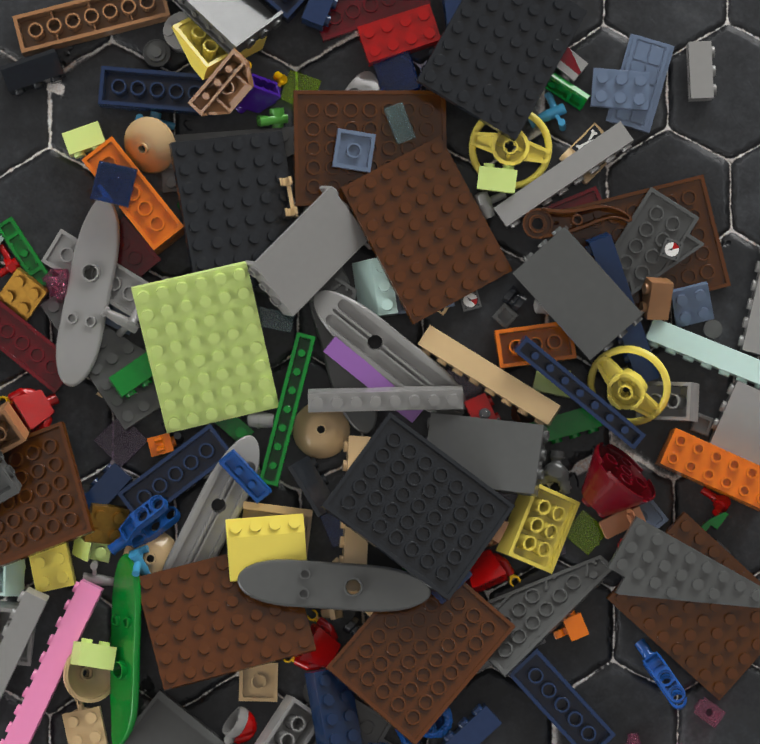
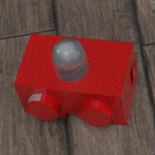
M486 393L463 402L470 417L501 420L498 412L494 413L491 407L494 405L491 396H486Z

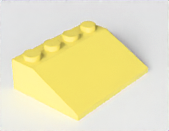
M190 17L172 26L191 67L202 80L209 78L228 54ZM267 36L263 39H258L250 49L246 48L240 53L246 58L263 49Z
M541 484L539 485L538 497L518 495L514 504L515 507L507 521L509 524L496 551L552 574L581 502Z
M303 513L225 519L230 582H236L239 573L244 568L257 562L275 559L307 560Z

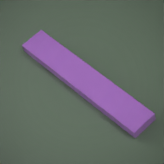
M334 337L323 350L325 354L366 387H395L337 337ZM423 410L396 411L413 423Z

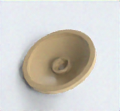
M141 117L128 126L124 135V147L126 154L138 169L147 173H159L172 164L169 144L176 141L172 131L164 122L154 117Z
M308 405L298 412L293 427V437L299 449L306 455L318 459L330 458L338 454L343 449L344 441H347L350 435L349 422L342 412L308 413ZM319 426H323L325 428V431L323 433H319L317 431V428Z
M165 532L155 540L139 546L148 545L150 552L143 554V559L150 573L163 570L166 559L175 543V540ZM127 545L124 549L123 555L126 553L129 554V551L137 548H133L131 545ZM149 555L154 557L153 562H148L147 557Z
M71 653L63 669V680L69 694L76 700L85 703H95L106 698L110 694V670L70 664Z

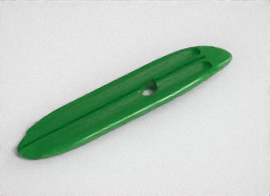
M127 553L122 555L118 561L112 591L111 647H117L113 671L110 670L112 744H124L131 735L136 722L139 703L141 585L140 576L134 577L132 575L134 562L128 557L129 554Z

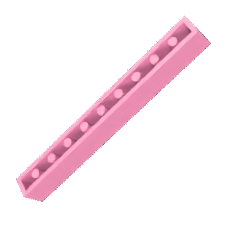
M85 579L80 580V582L76 581L72 589L74 595L72 599L67 600L63 608L66 612L63 617H59L55 625L58 629L55 635L51 634L47 642L49 648L47 652L43 651L38 661L41 663L39 669L33 671L30 678L33 681L30 687L27 686L22 694L24 700L22 704L17 705L14 711L16 717L13 722H9L5 730L8 734L5 740L1 739L0 744H31L61 681L65 662L72 653L73 642L80 641L104 588Z

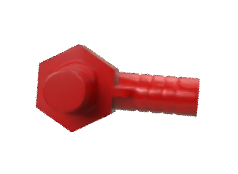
M5 244L0 245V252L4 257L5 266L0 269V278L9 272L13 275L15 270L21 267L15 257L11 258V254Z
M703 487L700 492L713 502L714 509L712 514L714 516L719 515L720 512H726L731 504L729 497L717 495L706 487Z

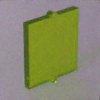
M290 70L287 77L288 81L283 85L284 88L280 100L293 104V90H319L322 81Z
M582 510L573 520L567 538L586 555H589L597 545H600L604 535L599 523Z

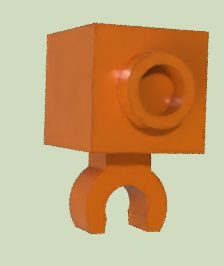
M171 433L147 438L151 457L171 453L175 450L174 447H178L177 441L174 436H171Z
M575 610L563 621V628L552 632L555 639L568 635L571 642L589 635L581 613H576Z

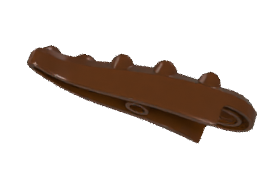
M593 205L577 209L542 207L532 209L526 213L523 218L522 227L526 235L532 239H547L553 237L551 233L559 226L562 228L567 226L569 232L574 233L610 219L630 223L632 217L625 211L608 205ZM534 219H540L543 222L541 229H535L532 226Z

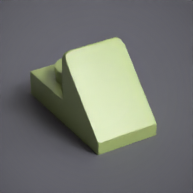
M83 537L74 540L72 555L86 562L92 559L109 563L111 552L107 546L110 544L85 542Z

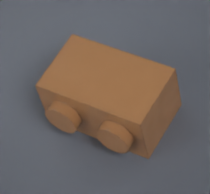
M645 278V283L642 285L643 297L639 304V310L644 312L642 316L646 320H668L674 283L668 278Z

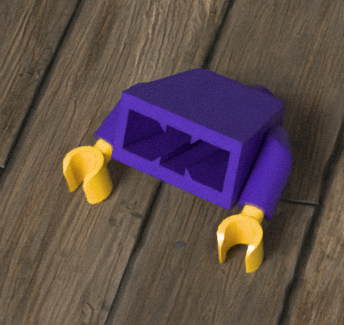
M279 71L274 73V81L251 73L254 87L235 109L240 114H243L246 110L260 113L267 107L274 105L281 98V85H285L288 78Z

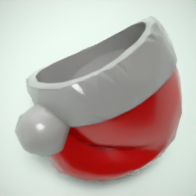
M237 707L225 721L222 732L225 734V744H241L254 737L257 730V722L248 708Z

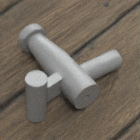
M107 305L101 312V316H106L121 326L116 332L118 337H122L127 331L135 334L140 326L136 307L130 317L110 310V307Z
M92 560L90 564L92 573L84 572L83 579L98 586H113L114 577L97 574L99 561Z

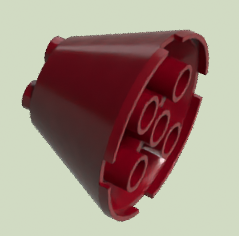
M600 442L594 449L581 489L583 495L582 502L587 507L595 509L597 514L603 519L651 502L656 496L655 487L650 479L646 480L642 472L644 470L620 448L610 443L606 446L603 445L604 442Z

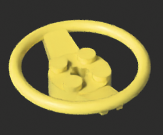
M533 112L528 117L540 129L544 138L545 148L529 141L523 131L520 132L515 141L499 132H480L485 123L479 120L471 132L468 148L470 161L476 173H479V166H481L476 153V148L492 153L493 157L503 165L516 166L520 165L523 161L541 163L531 176L517 181L515 189L523 188L546 171L552 156L551 135L541 118ZM509 142H513V146L516 147L512 152H508V148H505V145L509 144Z
M617 346L603 352L591 365L587 377V386L596 393L594 383L596 373L599 370L607 384V399L611 405L618 410L630 409L644 415L638 418H626L635 426L652 421L667 406L671 394L670 377L663 363L651 352L636 346ZM622 353H632L649 360L657 368L663 381V394L659 404L646 393L648 386L640 374L630 368L623 370L611 357ZM624 387L630 389V393L628 391L625 393L623 391Z

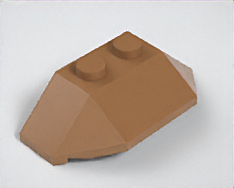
M233 48L189 100L188 104L201 116L230 114L254 87L249 61Z

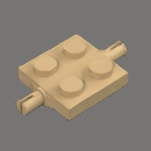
M75 699L77 709L62 714L68 744H108L101 705L85 707L84 702Z

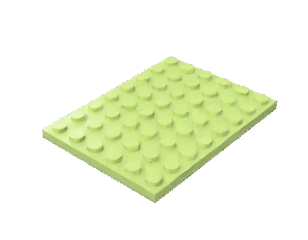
M246 261L131 287L167 433L278 408L279 402Z

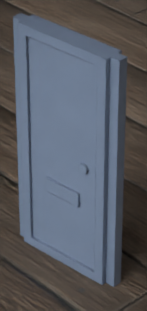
M630 34L620 70L651 72L648 110L638 111L609 108L605 121L613 124L621 121L624 127L650 133L675 46L636 34Z

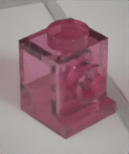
M50 269L42 278L43 282H46L50 296H56L58 300L65 299L69 271L68 269Z
M705 697L703 700L699 699L694 706V714L714 728H716L726 714L725 711ZM707 709H712L710 716L706 715Z

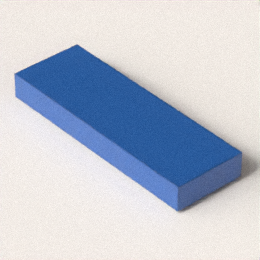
M234 449L219 460V464L256 503H259L272 492V489Z

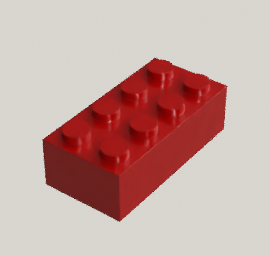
M430 3L357 27V33L369 67L436 46L441 37Z

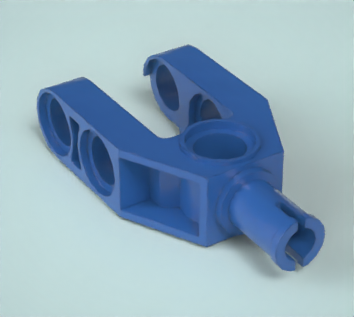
M155 495L128 515L118 529L121 533L120 537L107 547L115 556L127 545L137 548L151 542L176 524L181 517V513L176 507L168 506V501L164 497ZM162 500V506L159 509H155V503ZM174 510V517L167 519V514ZM147 512L145 520L140 521L139 516L141 513ZM159 522V528L152 531V525Z
M644 638L639 640L634 646L644 658L642 660L643 666L674 709L681 710L685 708L687 697L678 679L657 651L653 652ZM666 679L671 680V681H670L669 683H667V684H664V683H663V681L666 680ZM677 695L682 696L679 700L673 699Z

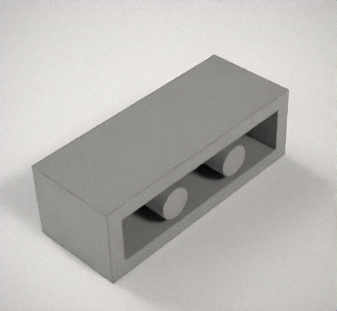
M711 41L688 42L686 45L688 102L711 101L714 95L717 94V86L713 84V77L716 76V66L712 65V58H715V47L711 45Z

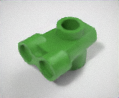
M283 107L270 108L269 115H257L256 117L257 125L260 127L272 125V128L284 127L283 123H288V115L284 113Z

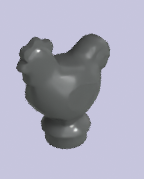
M550 450L548 458L551 462L544 467V477L542 481L540 480V484L558 483L559 493L563 495L569 494L570 489H572L569 481V471L562 464V461L566 458L564 457L565 452Z

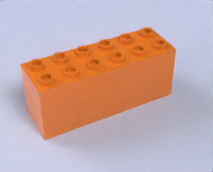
M112 136L82 159L83 163L157 255L185 234L183 224Z
M678 428L669 430L655 465L760 512L759 465Z

